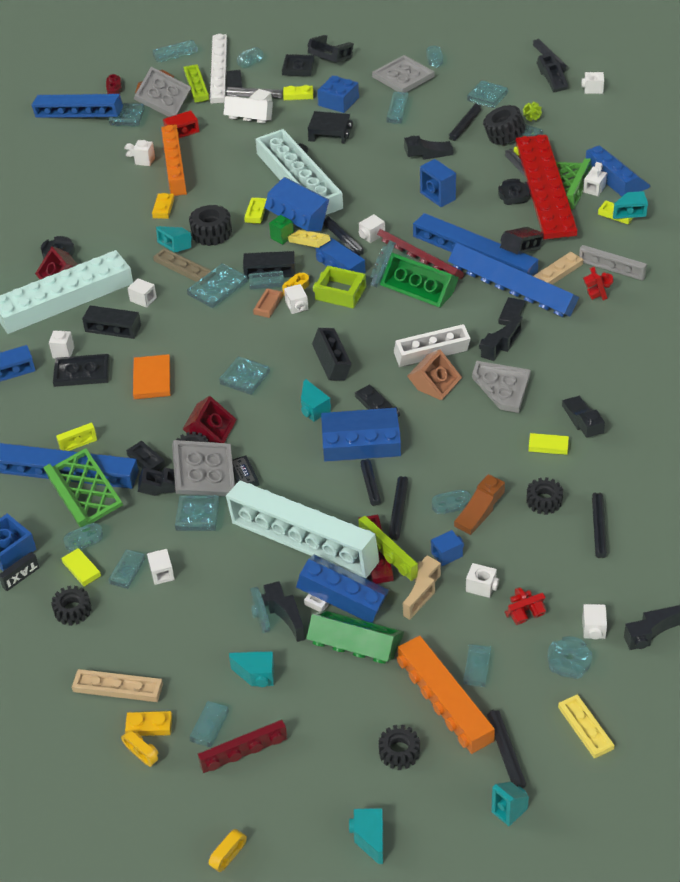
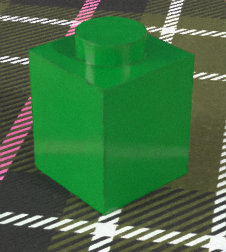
M279 215L269 222L270 238L282 245L289 241L288 236L293 234V222Z

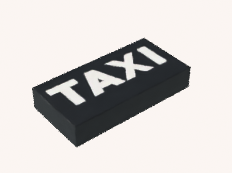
M32 551L0 573L3 589L6 591L10 590L39 569L36 555Z

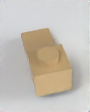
M428 555L418 562L416 583L409 596L403 602V616L409 620L435 594V582L441 576V563Z

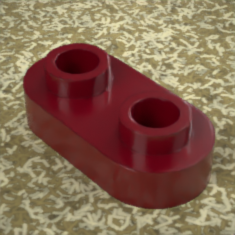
M111 74L106 78L107 94L121 93L120 76Z

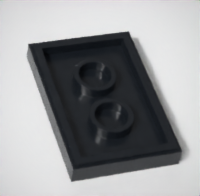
M109 354L55 358L54 387L108 383Z

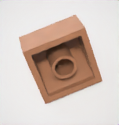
M441 349L426 355L407 376L418 391L442 400L462 378Z

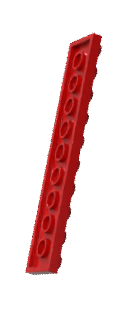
M540 134L516 138V146L541 232L544 233L543 239L577 236L578 230L548 136Z

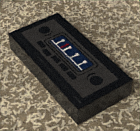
M247 456L232 459L233 474L236 482L238 483L241 480L256 487L259 486V480Z

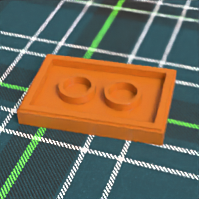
M170 354L134 357L133 398L144 399L170 396Z

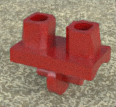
M590 268L591 274L583 277L587 288H589L587 292L591 300L599 296L602 300L608 299L604 287L609 288L614 282L613 276L605 272L601 276L597 275L596 268Z
M521 587L516 588L515 596L510 597L513 604L508 605V610L505 611L507 618L512 617L516 625L528 620L525 611L529 609L534 618L543 616L546 612L543 604L545 600L543 592L532 596L530 590L524 592Z

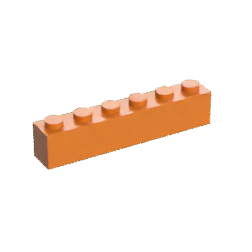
M167 125L161 127L170 194H174V196L185 195L187 193L177 125Z
M419 635L398 646V664L402 669L405 668L411 681L414 684H418L424 698L429 699L433 704L435 712L438 715H442L448 729L451 732L454 731L458 736L461 746L467 748L473 754L493 743L494 727L423 638Z

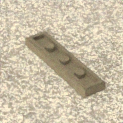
M166 248L153 256L155 262L202 285H205L215 277L213 271Z

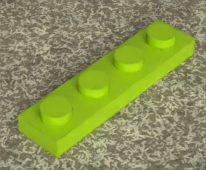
M198 64L183 67L188 85L191 86L190 90L194 102L209 100Z
M366 516L359 519V527L375 533L377 549L384 555L387 562L392 563L400 574L406 576L410 581L416 579L418 576V563Z

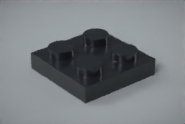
M286 54L282 75L311 76L315 56Z

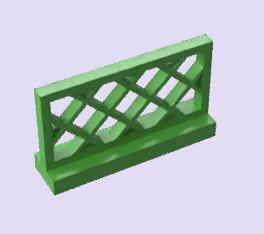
M584 158L583 163L556 162L557 168H562L558 171L561 180L564 181L563 186H569V188L564 190L571 209H575L583 193L584 179L592 169L590 158Z
M87 448L53 467L51 464L43 467L49 480L82 532L89 530L91 523L123 506L122 501ZM84 456L88 458L86 465L77 464L78 459ZM64 467H71L69 474H61L59 470ZM75 468L84 469L82 476L73 475ZM88 470L97 472L95 478L86 477ZM71 480L80 481L78 488L69 487ZM83 483H93L91 490L82 489ZM97 484L106 485L104 492L95 491ZM80 493L89 495L86 502L78 501ZM93 495L102 497L100 504L91 503ZM106 497L116 500L110 506L104 505ZM89 507L98 508L96 514L88 517L87 511Z

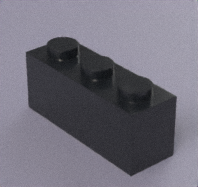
M530 227L504 231L500 240V248L515 254L539 250L544 233Z
M294 251L244 253V279L293 277L295 275Z
M90 305L82 318L85 332L135 339L141 327L139 312Z
M318 328L312 346L328 380L345 381L352 363L335 328Z

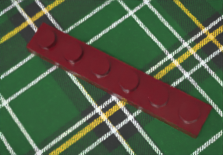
M382 229L377 233L378 236L382 237V242L389 246L391 243L394 244V248L401 252L403 250L408 251L407 255L414 259L416 256L419 257V261L427 266L431 263L433 268L441 271L444 270L449 274L459 277L461 280L465 275L459 269Z

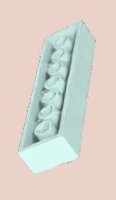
M284 129L255 138L257 155L279 180L287 177L329 199L326 215L343 209L342 192Z
M115 250L26 286L14 289L0 295V324L9 334L129 286L133 283L131 268Z
M241 480L226 495L232 523L310 556L315 554L364 578H367L379 563L376 535L370 530L362 529L352 523L339 520L334 516H329L319 510L309 508L301 503H296Z

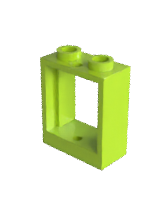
M327 265L324 272H321L319 280L313 285L315 300L354 309L366 289V274ZM329 281L351 285L348 291L328 287L327 284Z

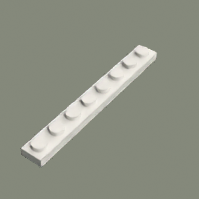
M217 34L212 37L211 103H225L227 34Z

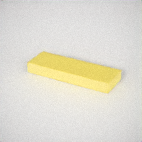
M298 230L288 236V240L291 243L317 248L331 240L328 234Z
M578 694L558 703L559 710L594 759L614 750L615 745Z

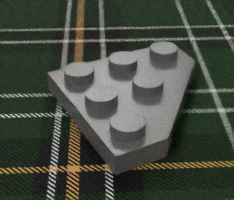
M476 361L472 372V379L500 410L519 413L531 370Z

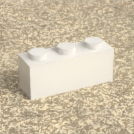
M225 96L224 115H229L231 119L243 117L245 121L257 119V122L266 123V120H271L273 101Z

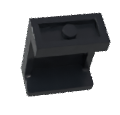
M321 35L309 39L308 54L339 62L352 58L354 43L347 42L332 46L327 44V35Z
M314 111L307 128L308 141L315 142L316 136L319 134L340 136L341 144H345L353 127L350 114Z

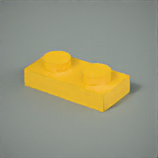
M158 193L152 211L153 218L169 219L174 202V194Z
M171 711L129 712L126 716L125 733L130 730L132 732L137 731L141 736L171 735L172 713Z

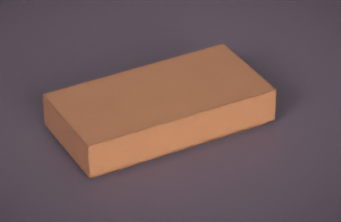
M267 288L253 309L254 315L270 318L282 299L283 292Z

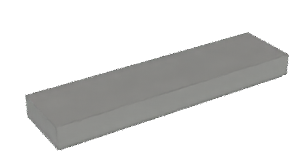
M585 245L580 247L579 257L583 259L585 264L642 281L645 279L646 263Z

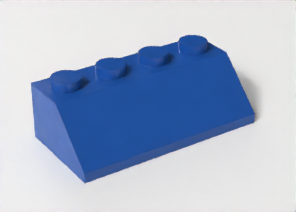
M600 145L586 150V158L591 159L592 167H595L596 162L602 163L601 171L607 172L606 184L621 197L627 192H638L650 188V184Z
M283 177L268 192L264 208L278 216L282 215L288 218L293 224L306 231H321L329 199L287 177Z
M315 554L307 560L296 585V588L373 623L389 592L388 589Z

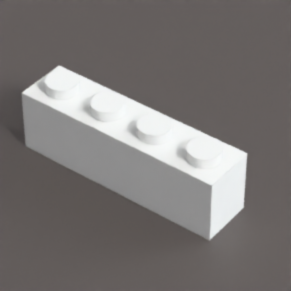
M462 324L396 340L394 355L399 367L421 362L426 355L441 349L445 356L467 351L470 337L465 325Z

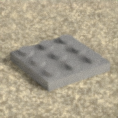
M403 55L373 71L372 77L395 91L404 94L435 77V72Z
M151 67L137 90L134 100L171 117L178 114L190 92L191 86Z
M173 440L172 451L176 494L226 496L235 486L230 444Z

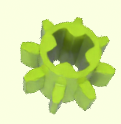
M534 101L532 104L528 103L523 108V116L530 122L533 119L537 120L541 117L542 107Z

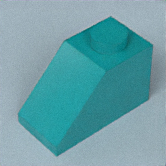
M644 191L627 192L614 203L613 219L646 217L648 201Z
M156 227L157 242L175 253L191 248L192 236L186 229L182 227Z
M305 379L301 395V411L305 417L315 422L321 418V413L331 412L330 397Z
M273 651L229 653L231 669L249 685L258 687L274 686Z
M512 782L498 783L492 787L491 812L506 825L510 826L528 809L529 796L522 787H517Z
M354 809V818H349V833H354V842L378 864H383V809Z

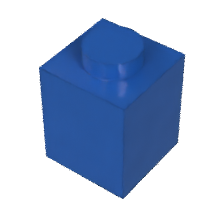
M452 530L431 539V554L441 563V566L463 557L464 542Z

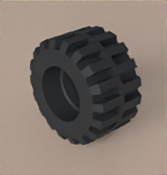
M514 105L498 107L487 114L483 120V126L489 140L496 145L515 141L516 138L522 136L521 134L526 129L521 111Z
M201 206L195 209L189 216L192 239L196 243H200V245H218L227 241L232 235L230 213L223 206Z

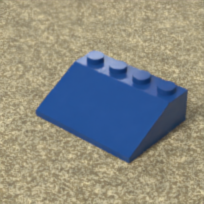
M397 408L321 413L324 462L401 456Z

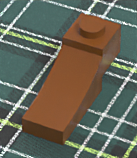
M488 474L477 485L471 500L454 521V527L471 535L491 514L493 505L505 493V482Z

